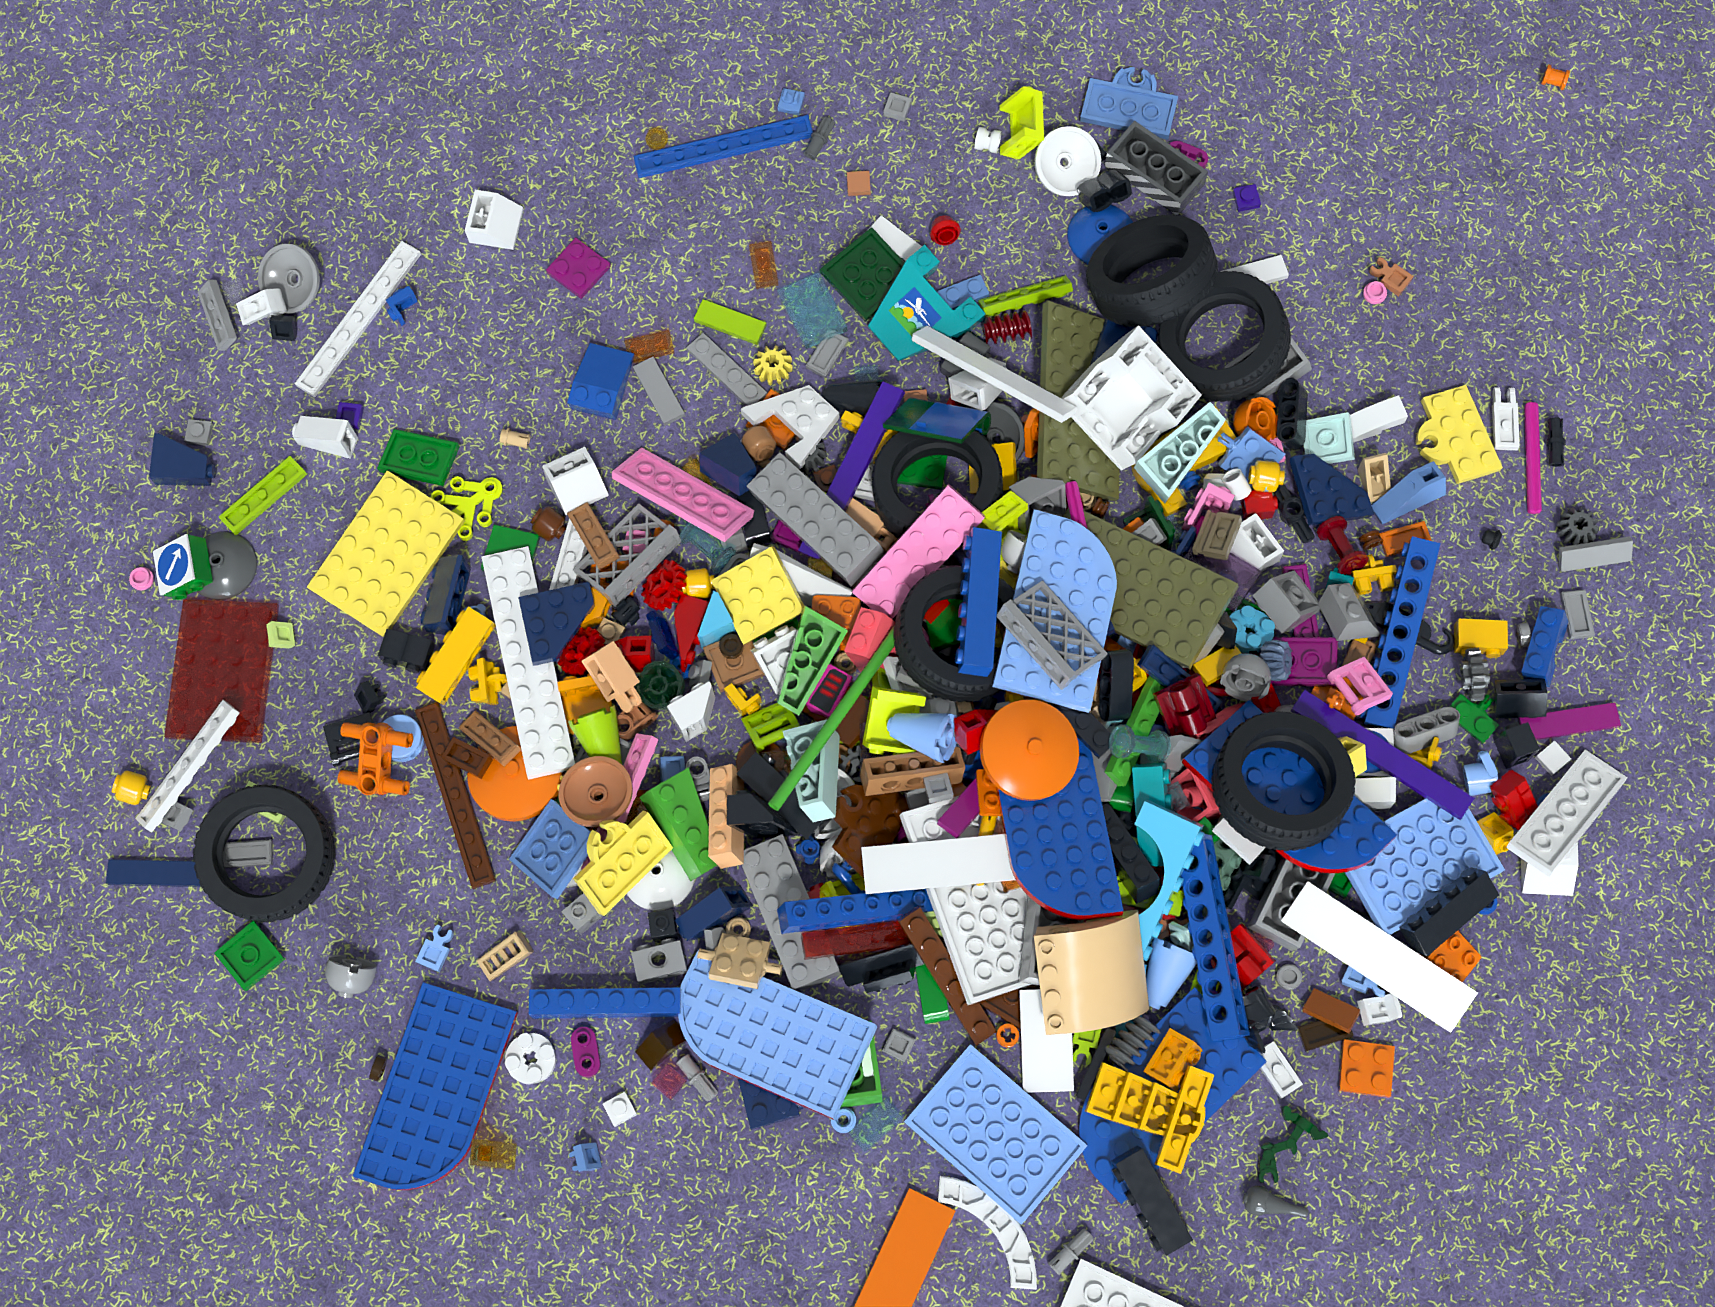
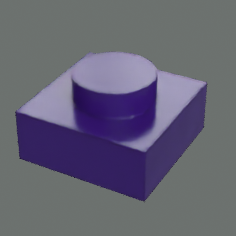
M1256 184L1233 188V196L1238 212L1260 208L1261 202Z
M339 402L336 419L347 420L353 429H360L364 407L362 404Z

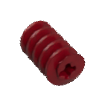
M1026 310L1021 312V317H1019L1017 312H1013L1011 319L1008 313L1003 314L1002 320L998 314L994 315L993 322L989 316H985L984 323H982L984 342L988 344L990 338L994 344H997L998 337H1001L1002 341L1006 343L1007 336H1010L1014 342L1017 334L1024 340L1026 333L1032 339L1031 321Z

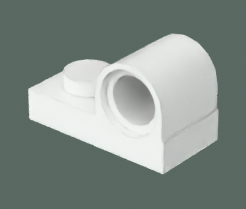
M279 288L265 289L236 303L242 325H250L263 318L271 317V315L278 316L287 312L283 295Z

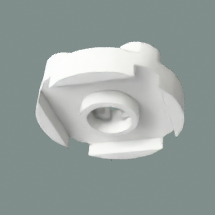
M523 1033L510 1043L505 1055V1066L510 1075L524 1084H534L547 1079L552 1074L556 1065L553 1045L547 1038L537 1033ZM535 1052L537 1062H531L530 1065H526L525 1055Z

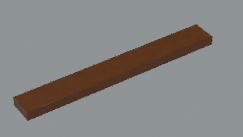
M435 702L415 709L471 888L476 889L496 882L460 768L441 758L451 740L439 703Z

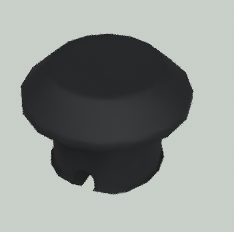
M1486 530L1481 541L1489 545L1491 550H1494L1498 547L1502 534L1500 530L1496 532Z

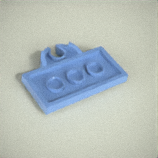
M1129 67L1126 69L1121 68L1116 73L1113 82L1090 78L1080 122L1126 131L1135 120L1159 138L1169 139L1178 96L1156 92L1157 82L1154 74L1151 75L1147 70L1143 69L1141 72L1142 81L1134 83L1130 79L1134 76L1135 67Z

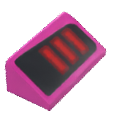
M829 664L806 703L810 712L829 718L840 703L853 677Z

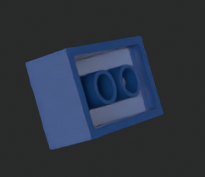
M589 343L573 380L567 401L570 408L616 420L635 354Z

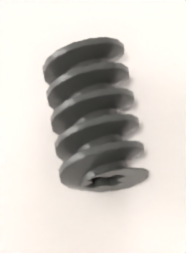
M1140 1016L1132 1019L1134 1024L1129 1022L1125 1024L1128 1032L1119 1031L1118 1034L1121 1040L1118 1038L1112 1039L1114 1047L1106 1046L1105 1048L1110 1059L1126 1072L1128 1070L1125 1063L1135 1064L1131 1056L1141 1057L1138 1048L1148 1049L1144 1041H1155L1151 1033L1154 1032L1160 1035V1031L1150 1021Z

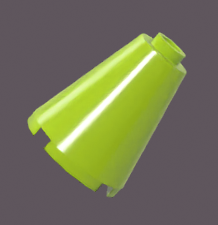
M615 705L610 706V711L608 712L606 708H602L581 715L577 719V723L574 722V719L568 721L570 728L589 757H609L622 764Z

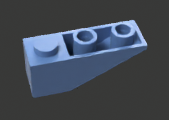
M1434 461L1415 469L1371 505L1373 512L1380 522L1385 524L1446 495V477Z

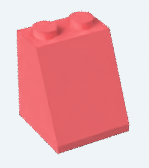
M863 607L859 611L844 650L860 672H862L896 624L894 620L884 613ZM895 646L888 656L899 657L896 654Z
M1188 768L1174 778L1171 784H1167L1168 794H1172L1173 808L1176 813L1197 823L1204 817L1209 821H1213L1221 816L1219 807L1216 805L1215 798L1213 797V791ZM1193 807H1201L1204 809V811L1194 809Z

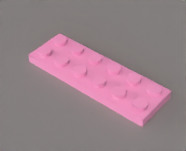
M640 448L612 471V479L723 542L728 540L751 520L754 515L753 509L644 448Z
M948 484L856 585L852 593L872 610L882 612L893 619L911 588L925 575H929L930 572L939 569L961 545L965 535H969L972 528L977 527L985 518V515Z

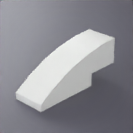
M1399 395L1350 415L1353 443L1381 434L1382 430L1405 423L1408 415Z

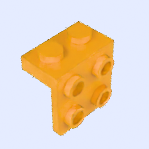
M587 674V677L581 678L569 676L563 678V681L557 682L570 735H574V732L569 726V720L574 719V722L577 723V719L581 715L602 708H606L607 712L610 711L612 700L607 702L590 674Z

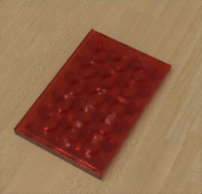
M183 599L164 734L166 739L194 740L222 700L232 705L239 712V715L236 717L235 723L222 736L221 741L262 743L274 647H269L266 624L271 621L277 622L279 611L277 603Z

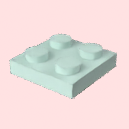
M1347 412L1306 420L1305 454H1315L1328 464L1354 460L1350 414Z

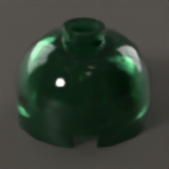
M654 661L647 664L640 673V676H637L640 682L636 684V691L641 697L642 702L655 710H667V706L673 698L685 693V680L682 673L674 665L665 661Z

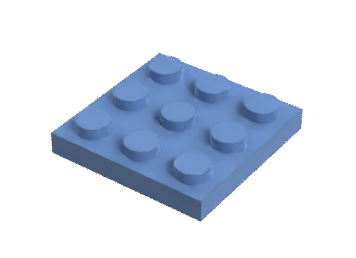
M551 799L509 860L551 897L558 899L588 857L587 841L591 830L569 819L561 805Z

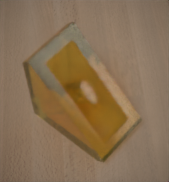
M472 1139L470 1166L483 1169L515 1170L517 1144Z

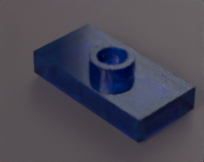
M655 611L646 614L652 632V640L656 644L658 652L674 660L679 656L667 619Z

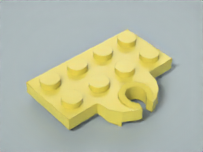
M1466 385L1423 397L1421 403L1429 420L1424 422L1416 433L1415 442L1416 445H1419L1422 441L1429 439L1434 442L1435 447L1423 448L1420 451L1422 457L1428 460L1429 463L1434 461L1436 465L1448 463L1456 484L1498 472L1503 468Z
M642 811L628 826L615 820L600 822V827L607 830V837L602 842L598 832L592 830L589 834L587 854L590 862L573 879L600 915L605 916L673 849L658 825L646 811Z

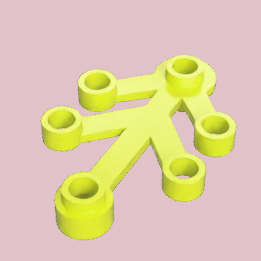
M458 476L453 477L450 481L452 490L458 493L463 490L477 492L471 497L445 495L441 490H436L431 494L433 500H435L436 496L441 495L442 499L436 502L441 505L457 506L452 512L460 517L464 515L465 522L458 531L461 540L469 541L473 537L472 525L476 505L483 500V509L477 515V521L482 527H488L492 524L491 512L493 502L501 496L503 491L501 482L496 478H486L481 483L464 481ZM456 482L462 483L460 487H454V484ZM488 486H494L492 491L486 490ZM482 517H489L488 521L481 522ZM464 530H469L467 536L461 535Z

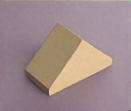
M1387 453L1363 458L1358 468V473L1363 488L1368 493L1370 502L1377 501L1391 489Z

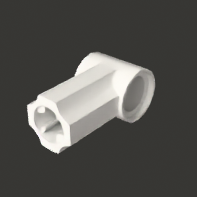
M1238 468L1229 470L1225 474L1208 473L1203 478L1204 490L1208 483L1217 487H1225L1231 491V494L1235 495L1233 500L1236 501L1244 499L1251 492L1249 483Z

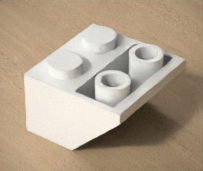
M475 190L465 227L469 243L514 250L524 210L523 207L498 193Z
M585 447L542 466L548 485L565 515L586 502L592 504L609 496L596 465Z
M1255 513L1241 523L1229 557L1223 561L1240 585L1280 561L1284 550Z
M702 682L695 685L691 689L692 692L685 696H676L667 706L670 716L685 742L703 733L708 728L715 702V695L710 682L705 684Z

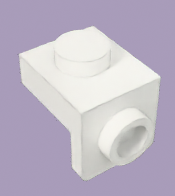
M1391 993L1384 997H1373L1357 1001L1364 1026L1386 1023L1402 1017L1398 998Z

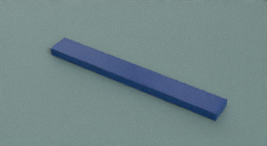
M804 115L638 154L633 157L638 178H643L812 138L811 134L813 131L809 116Z

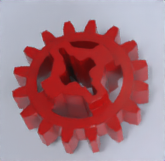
M666 559L663 564L659 563L657 568L653 569L651 574L646 577L647 583L642 585L645 588V591L641 593V596L645 597L643 602L656 611L658 609L664 611L665 607L671 609L672 602L678 603L677 597L684 594L682 588L687 586L683 582L687 578V575L684 573L685 568L673 560L670 562Z
M587 627L586 630L580 628L579 633L575 634L573 639L563 649L559 657L560 660L557 663L568 675L576 676L578 673L580 676H583L584 670L587 669L583 665L582 660L604 647L603 643L606 640L595 628Z

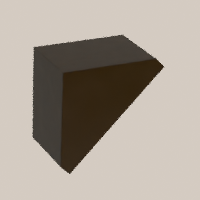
M673 1019L652 1031L635 1052L652 1071L686 1042L681 1027Z

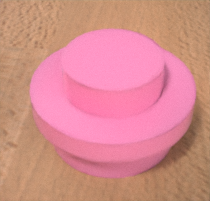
M1374 281L1365 286L1363 296L1371 304H1380L1385 300L1387 290L1381 282Z
M139 567L131 572L129 581L133 588L142 591L151 587L154 575L148 568Z

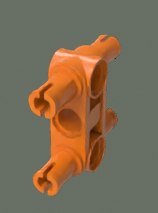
M349 722L343 723L341 726V736L360 739L358 772L341 770L337 778L338 783L355 786L365 795H385L387 793L407 795L410 790L409 781L392 779L390 777L392 745L405 748L411 747L413 734L394 731L391 726L384 722L377 724L367 722L363 725Z

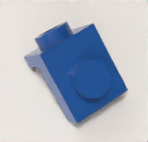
M410 286L398 289L391 297L386 299L389 306L386 311L393 322L398 320L401 326L405 324L400 312L418 302Z

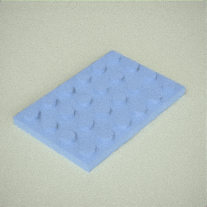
M1424 799L1384 821L1397 834L1395 839L1370 863L1345 873L1375 926L1391 935L1400 930L1399 927L1406 922L1409 916L1416 914L1424 907L1427 901L1440 894L1446 885L1453 883L1459 878L1464 870L1470 867L1484 870L1491 879L1505 871L1469 808L1462 819L1459 820L1428 799Z
M971 1044L904 1121L906 1125L1003 1208L1020 1225L1024 1223L1088 1146Z

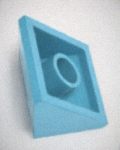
M713 591L698 632L702 649L705 646L720 641L727 634H736L733 620L719 593Z

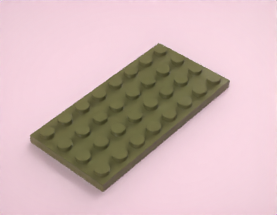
M1051 301L1043 303L1041 388L1062 398L1074 382L1090 367L1105 319ZM1039 411L1037 478L1062 480L1064 483L1076 481L1081 493L1098 498L1101 497L1109 501L1118 500L1120 469L1071 417L1061 423Z
M1068 507L1063 517L1071 519ZM1084 511L1087 529L1103 544L1115 568L1117 589L1110 617L1115 633L1145 648L1148 645H1155L1171 660L1191 669L1239 588L1238 583Z

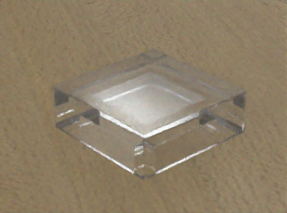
M240 277L218 285L227 308L248 298Z

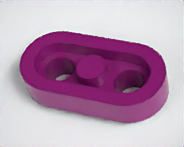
M579 1027L571 1035L575 1069L581 1076L591 1078L601 1068L597 1037L590 1028ZM586 1035L588 1037L587 1042L581 1044L579 1042L580 1036ZM585 1060H591L592 1064L589 1068L583 1067Z

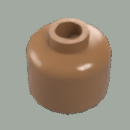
M750 427L742 437V444L751 459L765 461L773 455L776 441L766 427Z

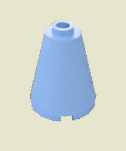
M896 713L893 717L889 718L887 731H889L892 738L937 762L944 763L943 760L948 761L957 744L955 737H953L954 718L957 716L951 713Z
M1153 937L1151 944L1153 950L1148 961L1146 983L1149 1006L1159 1010L1161 1006L1166 1007L1196 966L1197 961L1191 951L1189 952L1173 943Z

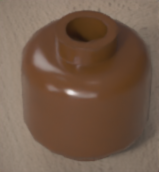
M549 506L544 509L540 507L530 521L533 524L532 531L546 541H552L555 537L560 539L566 530V527L563 526L565 517Z

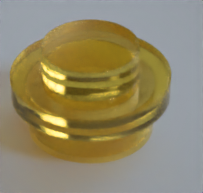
M659 127L651 128L646 134V143L651 149H662L668 143L667 133Z

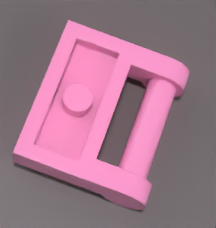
M1365 657L1339 667L1327 676L1331 684H1335L1352 706L1351 710L1355 715H1360L1366 709L1389 700L1393 694ZM1347 676L1364 699H1358L1343 677Z

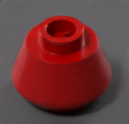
M943 215L937 217L931 226V240L938 245L952 244L960 236V225L950 216Z

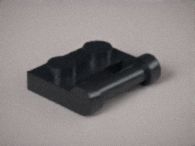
M370 712L323 726L331 762L334 767L342 765V762L359 757L360 747L342 753L338 752V748L360 742V739L341 736L342 724L346 722L359 725L367 722L374 723Z

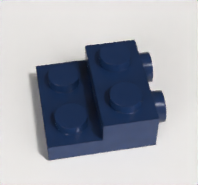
M738 1080L751 1130L800 1117L799 1110L803 1109V1106L746 1081Z

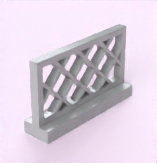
M638 503L607 534L616 552L617 547L629 546V554L619 555L620 558L612 562V571L600 572L596 565V573L585 574L583 570L588 565L595 564L590 553H588L573 568V571L585 582H589L590 586L616 607L681 542V539L674 527L670 524L666 525ZM640 513L646 517V523L633 525V520ZM660 527L663 530L658 536L650 537V528ZM646 529L645 538L633 539V530ZM629 531V540L617 541V536L621 532ZM645 544V549L641 553L633 554V545ZM629 560V566L625 570H617L618 561ZM612 577V583L606 589L600 586V578Z
M1043 580L1013 601L1010 599L1004 603L996 616L1061 690L1108 654ZM1041 590L1047 597V602L1035 600V593ZM1017 605H1030V614L1022 613ZM1035 607L1045 608L1046 617L1034 615ZM1051 610L1059 611L1063 615V621L1051 619ZM1034 622L1046 624V633L1038 631L1034 626ZM1051 625L1063 627V636L1051 634ZM1068 628L1075 629L1079 633V639L1067 637ZM1050 640L1062 642V651L1055 650L1050 644ZM1067 643L1078 645L1079 654L1068 653ZM1084 647L1092 648L1097 656H1084ZM1067 659L1079 661V668L1074 671L1068 665Z

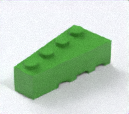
M806 605L803 606L776 700L779 705L797 715H800L848 632L846 628Z
M689 767L653 787L640 797L650 816L672 845V852L690 881L717 866L708 857L709 826Z

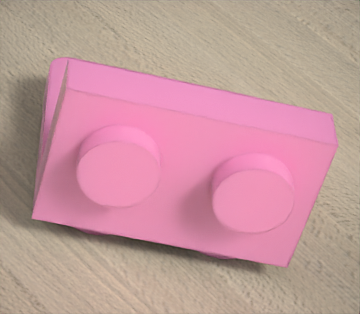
M1208 483L1205 490L1201 488L1198 492L1193 508L1189 509L1181 529L1189 531L1190 527L1194 526L1203 509L1211 510L1213 513H1229L1235 495L1231 494V491L1225 487H1217Z

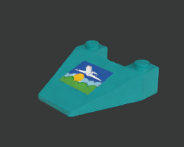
M926 245L922 246L906 260L868 325L872 333L898 362L928 350L912 341L913 333L929 326L955 340L973 330L983 321L986 315L972 297H969L953 311L926 279L937 271L940 261Z

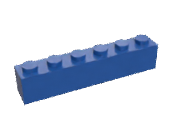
M973 527L970 534L965 535L963 550H967L966 558H963L961 571L965 572V580H962L960 586V595H963V603H960L958 617L962 618V622L957 630V640L960 641V649H957L955 654L958 673L988 677L993 669L1002 531Z
M680 987L529 989L528 1015L533 1019L678 1017V1014H681Z

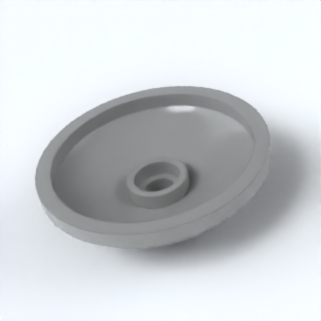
M280 244L265 254L258 270L260 292L265 289H281L287 309L286 313L303 311L314 301L320 283L319 270L314 258L307 250L295 244Z

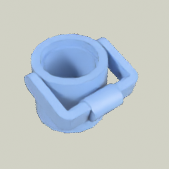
M1480 751L1478 753L1477 763L1463 765L1462 767L1467 794L1470 796L1491 793L1490 786L1498 780L1495 763L1487 751Z

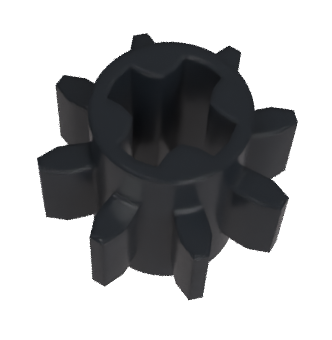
M629 597L625 600L623 599L616 607L611 605L614 610L611 613L612 617L622 626H625L627 623L633 626L640 619L637 613L640 607Z

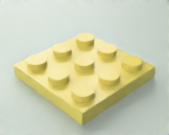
M774 546L711 580L733 620L734 627L743 645L748 644L802 613L804 604Z

